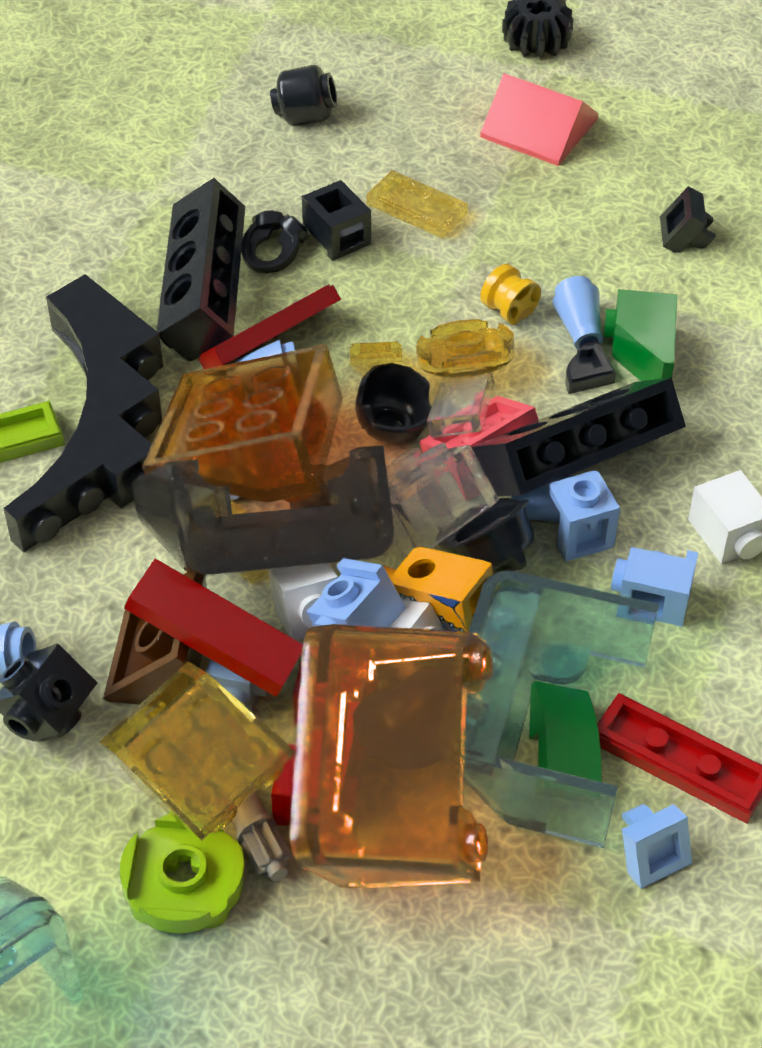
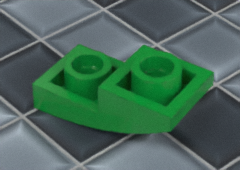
M534 681L531 684L529 739L538 740L537 788L593 798L602 792V766L599 732L589 692Z

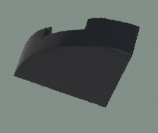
M598 340L582 345L569 362L565 376L568 394L615 383L616 372Z

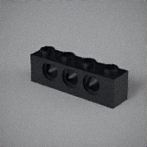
M212 178L174 203L172 207L156 331L160 334V339L168 348L174 349L187 361H194L204 352L234 336L246 206L215 178Z
M672 377L633 382L471 446L486 497L521 496L686 427Z

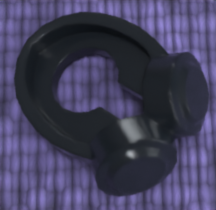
M274 210L260 212L252 217V224L243 236L241 251L243 260L250 269L259 273H275L284 270L295 259L300 242L303 244L310 236L308 230L294 216L289 214L284 216L282 212ZM282 228L283 230L278 239L282 245L280 255L270 261L259 259L256 256L258 245L263 241L269 240L273 230Z

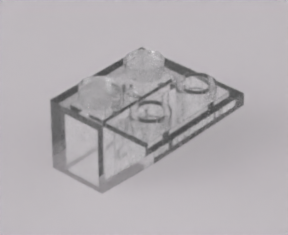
M442 443L421 453L419 448H415L400 455L391 463L394 470L383 477L380 474H376L358 483L352 489L355 496L339 507L346 516L393 556L403 558L407 557L415 548H433L494 505L499 499L470 445L448 448L446 443Z

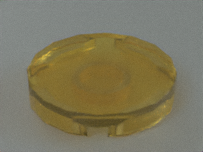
M482 319L457 320L440 324L430 330V338L427 339L422 335L417 340L416 345L418 365L424 372L438 377L467 378L492 373L507 366L515 357L514 333L501 323H498V330L488 328V321H482Z

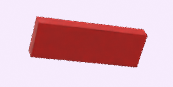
M328 284L204 352L198 360L204 371L209 373L342 299L334 285L330 286Z
M156 558L144 573L124 606L125 610L275 697L278 696L306 647Z
M621 693L617 694L597 723L601 749L748 824L762 800L761 764Z

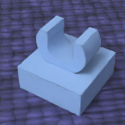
M645 804L622 813V819L629 825L622 829L627 873L641 889L692 864L688 817L674 804L656 813H653Z

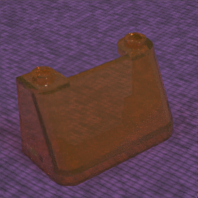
M346 624L313 626L307 630L302 648L290 821L292 852L296 862L303 869L340 888L349 889L480 882L481 862H484L488 855V836L484 825L477 823L472 813L463 807L467 694L482 691L485 680H489L492 677L493 657L488 644L476 633Z

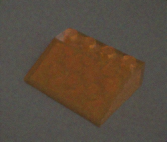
M327 344L182 374L144 461L143 469L145 475L266 503L283 499L286 502H299L309 498L314 493H319L343 400Z

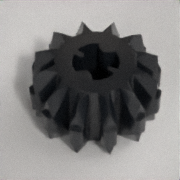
M566 0L509 1L504 19L502 20L503 40L509 43V50L521 49L523 57L530 53H536L538 58L541 59L544 52L557 56L558 50L566 49L571 39L574 22L572 9L566 6Z

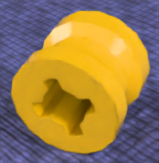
M508 263L494 269L483 283L480 291L482 304L492 310L499 309L502 318L512 325L531 315L541 297L540 285L529 278L522 279L519 270Z

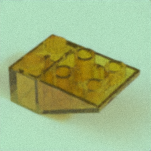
M190 662L183 665L99 741L144 794L201 841L210 833H215L225 828L236 816L237 808L256 790L263 789L272 784L281 775L284 764L296 754L284 740L211 675Z

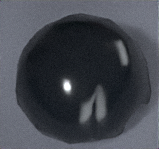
M386 363L373 366L362 377L356 395L355 411L361 428L366 430L369 436L381 442L399 444L417 439L428 426L429 418L433 411L429 401L430 384L427 379L411 367L400 364Z

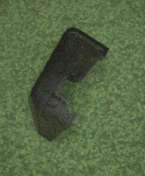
M383 445L357 447L349 451V457L335 463L301 470L293 477L289 486L290 509L232 514L229 486L217 487L206 482L198 473V459L170 461L132 482L138 519L183 570L194 576L208 577L336 564L343 558L364 561L384 554L390 548L394 539V523Z

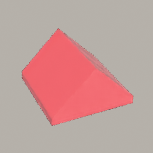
M504 73L484 122L480 137L559 166L596 122L599 113L581 100Z

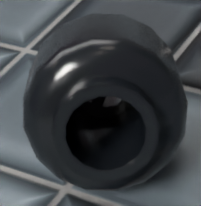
M318 65L282 71L278 75L276 88L270 90V99L274 113L276 115L282 114L285 121L291 126L324 121L330 117L332 108L337 107V91L334 79L330 72L324 73Z

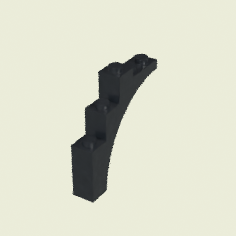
M86 274L46 297L52 331L76 357L86 375L87 390L86 401L77 429L61 456L32 487L3 508L10 540L23 553L39 542L44 543L56 536L60 528L80 515L92 513L106 498H110L122 509L135 499H142L150 495L156 486L162 482L158 448L146 439L155 431L158 425L163 423L159 389L148 381L163 367L160 334Z

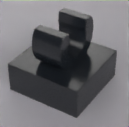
M688 186L660 215L664 248L672 252H681L691 243L695 247L702 249L706 248L716 238L714 232L707 230L714 222V219L705 212L703 193Z

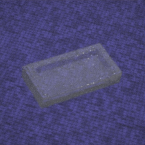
M491 368L442 376L427 420L431 437L480 432L482 430L495 385Z

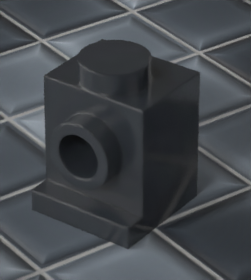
M342 180L302 196L303 226L327 250V256L332 261L371 245V209Z

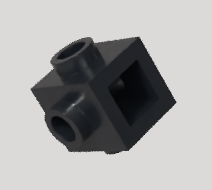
M59 644L30 652L26 657H21L11 664L0 678V683L3 685L0 690V713L4 716L3 722L12 733L30 741H37L52 736L62 737L80 720L82 712L79 708L98 682Z

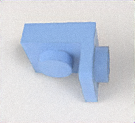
M590 471L552 482L549 488V495L560 512L557 548L564 561H570L614 548L620 507L598 471Z

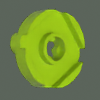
M178 812L167 814L154 820L155 827L147 830L140 838L137 832L125 846L119 867L123 895L130 906L134 918L140 923L148 924L152 928L169 933H191L221 925L227 919L229 911L240 899L245 884L242 848L236 839L234 842L233 838L224 832L223 824L213 817L204 814ZM180 862L191 863L192 872L197 873L195 877L184 882L174 881L173 877L166 876L167 871H177Z

